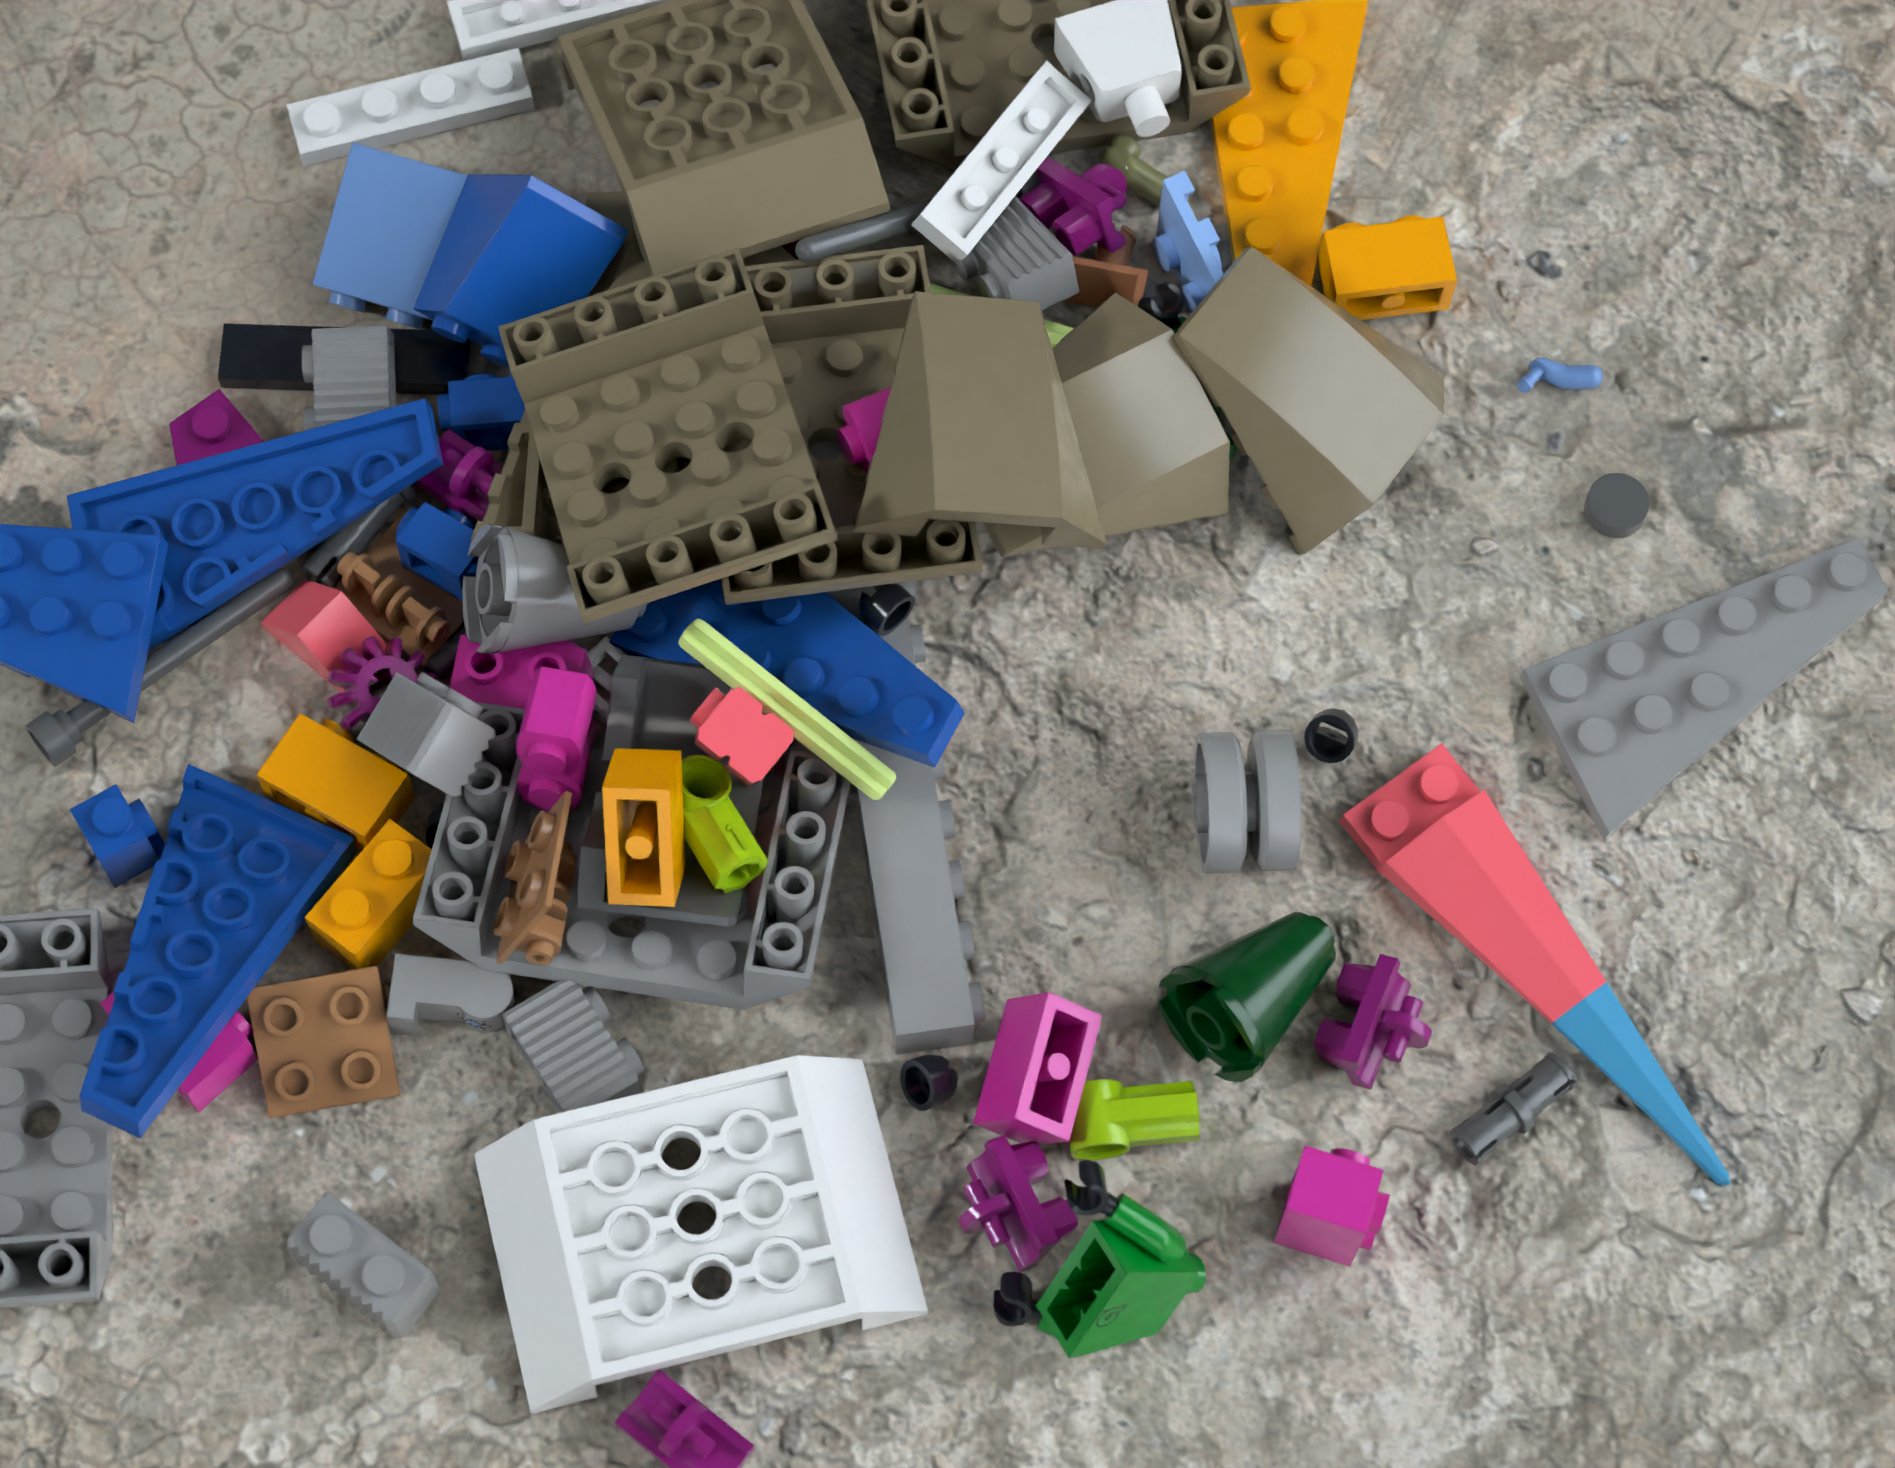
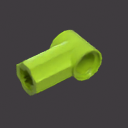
M703 755L688 756L682 759L685 840L715 889H722L724 894L742 889L754 878L763 874L768 864V859L729 798L732 787L729 771L722 763L712 757Z
M1109 1079L1085 1081L1069 1140L1071 1156L1078 1160H1103L1121 1156L1127 1153L1130 1147L1198 1141L1200 1137L1199 1107L1193 1081L1123 1087L1121 1082Z

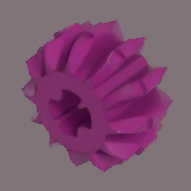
M374 636L363 640V656L352 648L344 650L340 654V658L349 671L334 669L327 678L333 685L345 689V692L338 693L327 699L328 707L337 709L347 705L351 712L341 720L339 725L349 730L356 726L359 721L364 722V728L381 699L378 696L371 697L369 693V686L378 682V679L373 675L379 676L382 685H389L396 672L416 683L419 676H417L414 668L422 663L425 655L420 650H417L405 660L401 659L403 640L397 637L389 640L384 654L380 643ZM425 673L428 676L437 680L436 675L434 673Z

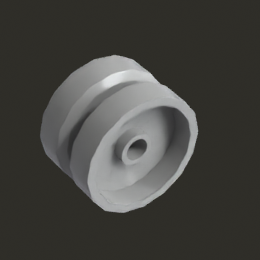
M1291 730L1255 731L1247 749L1246 771L1240 742L1233 732L1197 733L1194 774L1192 777V811L1203 873H1238L1246 856L1247 832H1249L1254 862L1261 871H1289L1297 869L1301 845V796L1297 752Z

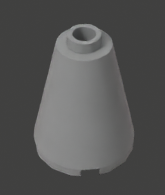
M486 524L478 529L471 542L468 556L479 557L476 576H464L463 618L469 641L471 643H482L476 650L479 653L496 654L627 630L634 625L637 617L643 616L646 610L647 603L584 624L566 567L570 563L565 545L503 525Z

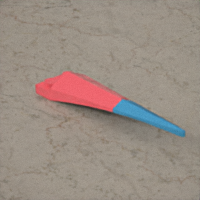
M1442 743L1342 815L1339 820L1340 824L1380 874L1458 939L1546 1018L1636 1103L1717 1184L1726 1186L1730 1183V1177L1725 1167L1485 790L1480 792Z

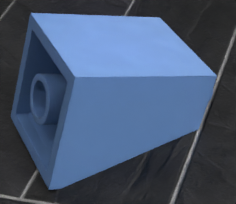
M352 142L312 285L331 291L328 303L364 313L366 303L371 302L388 307L386 320L421 329L424 318L432 319L415 311L413 308L468 175Z

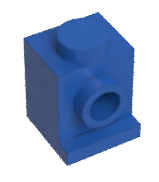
M511 371L510 377L498 378L491 374H475L467 377L465 380L448 381L449 394H438V413L441 431L450 429L473 446H482L488 451L508 450L507 442L514 423H520L525 411L523 400Z
M425 501L419 509L416 507L411 508L402 518L396 531L395 541L402 567L463 602L462 588L464 576H476L479 557L468 556L471 537L475 529L474 524L464 515L453 509H446L442 512Z
M117 784L70 809L114 888L154 867L156 861L160 860L165 843L140 798L128 804Z

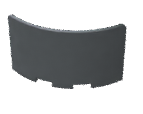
M622 655L612 675L609 712L602 756L603 763L610 764L615 748L681 751L682 759L692 755L710 757L694 744L696 738L694 735L698 728L689 720L715 687L725 695L731 689H734L702 664ZM724 759L718 761L725 767L726 761ZM729 772L732 779L729 798L755 838L764 778L757 784L753 783L746 786ZM596 792L590 820L580 849L576 908L730 927L734 926L737 922L745 887L724 894L722 889H715L685 840L686 868L675 907L608 904L602 792Z

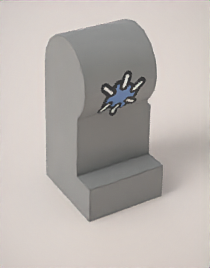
M395 954L386 1016L391 1034L417 1036L419 1019L464 1022L472 1030L481 1033L496 1032L505 1027L502 1014L515 1007L513 985L507 973L483 970L470 961Z

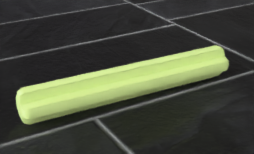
M697 618L684 630L678 641L679 646L731 688L741 687L763 705L762 712L765 715L772 712L794 730L793 737L868 797L873 800H879L894 784L897 776L893 770L704 620Z

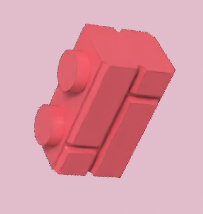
M715 687L689 720L698 728L694 735L696 737L694 744L717 761L724 759L726 761L725 768L746 786L753 783L757 784L793 742L794 730L772 712L763 715L761 713L763 705L741 687L734 690L731 689L727 695Z

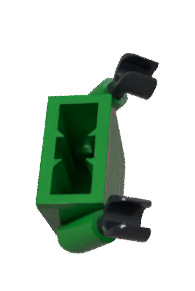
M1082 1160L1078 1163L1079 1176L1085 1186L1081 1187L1068 1179L1064 1180L1066 1199L1070 1209L1077 1215L1093 1216L1101 1212L1105 1215V1218L1091 1222L1039 1301L1032 1299L1031 1279L1019 1272L1010 1271L1002 1274L1000 1290L994 1291L993 1308L995 1316L1000 1323L1005 1326H1020L1029 1320L1037 1322L1036 1330L1055 1337L1068 1358L1082 1356L1154 1335L1163 1328L1184 1296L1199 1292L1206 1280V1271L1202 1260L1198 1255L1187 1252L1183 1235L1168 1222L1122 1193L1116 1198L1107 1192L1105 1172L1102 1166L1090 1160Z

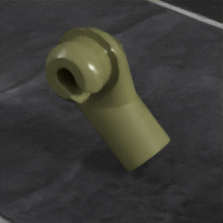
M1118 135L1112 138L1109 147L1103 148L1101 155L1102 164H1109L1120 170L1126 178L1127 188L1160 208L1163 180L1169 177L1138 158L1141 154V149L1133 138L1126 135Z

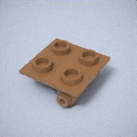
M409 505L366 554L363 553L358 556L351 551L341 559L337 566V572L343 578L334 589L342 591L374 630L387 641L394 637L402 639V652L409 656L415 651L420 650L425 655L420 665L425 668L427 659L464 625L463 602L402 567L395 541L396 531L404 515L413 508Z
M565 791L549 812L540 811L532 825L528 838L524 842L517 840L508 854L504 868V877L511 880L509 896H506L501 902L493 925V934L500 936L496 963L503 964L514 950L526 953L525 957L528 962L543 966L550 964L552 958L561 951L565 927L564 920L567 918L568 913L566 904L570 901V889L572 888L577 864V857L572 852V844L564 840L572 797L571 792Z
M378 965L256 986L248 995L247 1001L269 1119L401 1095L386 1017V991L383 981L380 980Z

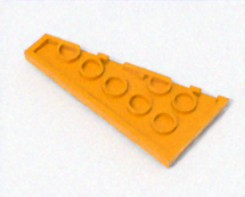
M1309 0L1231 7L1251 87L1250 94L1210 118L1209 121L1232 263L1245 248L1252 246L1303 282L1312 286L1369 0Z

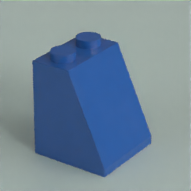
M468 174L413 309L434 320L431 329L436 333L465 343L468 338L483 346L480 352L481 356L496 364L510 368L498 326L586 298L624 243L629 230L533 175Z

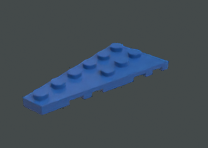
M424 398L67 495L72 529L161 535L169 544L149 651L443 465V459L432 406Z
M0 524V665L26 677H34L61 689L65 694L84 702L87 700L111 711L118 717L135 723L169 544L161 535Z
M718 579L647 603L643 616L637 617L630 629L614 632L609 643L621 649L629 656L701 664L679 646L678 641L691 622L697 618L702 619L851 738L934 768L965 714L954 697L826 592L725 605Z
M190 764L187 765L182 781L183 791L177 809L173 808L167 826L168 837L161 858L155 863L129 942L130 953L124 972L119 973L113 991L114 1002L106 1027L101 1028L79 1095L83 1112L138 1138L143 1136L304 923V917L328 891L356 854L354 837Z

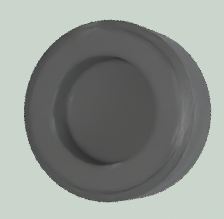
M1622 473L1606 474L1598 478L1588 492L1584 503L1585 517L1590 526L1604 536L1611 538L1627 537L1634 534L1642 526L1649 510V496L1645 487L1634 477Z

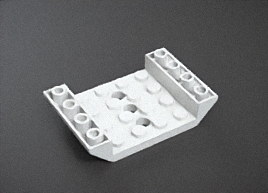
M800 1055L533 1119L474 1153L531 1414L596 1398L598 1395L595 1385L857 1319H860L863 1331L928 1314L863 1059ZM680 1138L690 1139L700 1147L701 1154L699 1160L692 1167L686 1170H676L664 1163L662 1160L663 1151L673 1140ZM690 1203H706L716 1212L715 1223L707 1232L693 1235L679 1227L677 1223L678 1215L683 1207ZM710 1266L723 1268L732 1278L730 1290L723 1297L715 1300H707L700 1297L692 1288L693 1280L697 1273Z

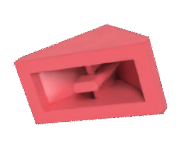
M304 579L261 622L265 630L328 683L330 682L327 678L332 670L349 671L340 658V654L347 648H352L363 656V640L372 636L376 637L380 643L383 654L387 645L342 591ZM330 683L340 693L345 692L344 688L335 686L332 683Z

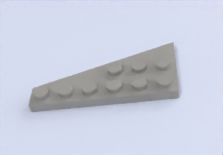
M1859 537L1524 669L1520 679L1604 842L1617 832L1622 824L1642 806H1646L1663 791L1664 787L1689 765L1695 764L1759 708L1762 702L1782 684L1785 685L1798 674L1803 666L1828 644L1831 645L1883 599L1888 589Z

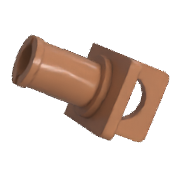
M1121 225L1120 233L1124 235L1127 244L1114 253L1097 244L1093 260L1073 256L1079 293L1064 301L1099 307L1111 295L1117 293L1138 307L1140 299L1145 298L1148 270L1129 266L1132 250L1136 244V234L1132 229Z

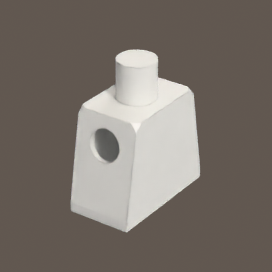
M1114 0L1055 18L1054 52L1074 85L1092 100L1088 106L1097 120L1109 122L1130 116L1137 135L1141 137L1158 134L1170 124V118L1164 105L1174 102L1179 98L1182 71L1167 0Z

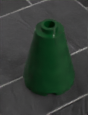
M1292 912L1172 969L1169 974L1160 980L1159 988L1166 987L1167 996L1159 1001V1005L1172 1035L1196 1062L1199 1063L1207 1056L1220 1065L1222 1068L1214 1075L1227 1081L1240 1083L1249 1079L1262 1068L1336 959L1334 935L1328 925L1320 918L1301 912Z

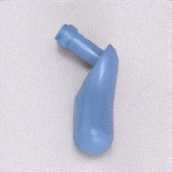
M1536 358L1529 363L1530 372L1525 377H1521L1517 382V388L1522 393L1529 392L1540 379L1564 390L1595 389L1600 386L1603 374L1596 365H1565L1547 358Z

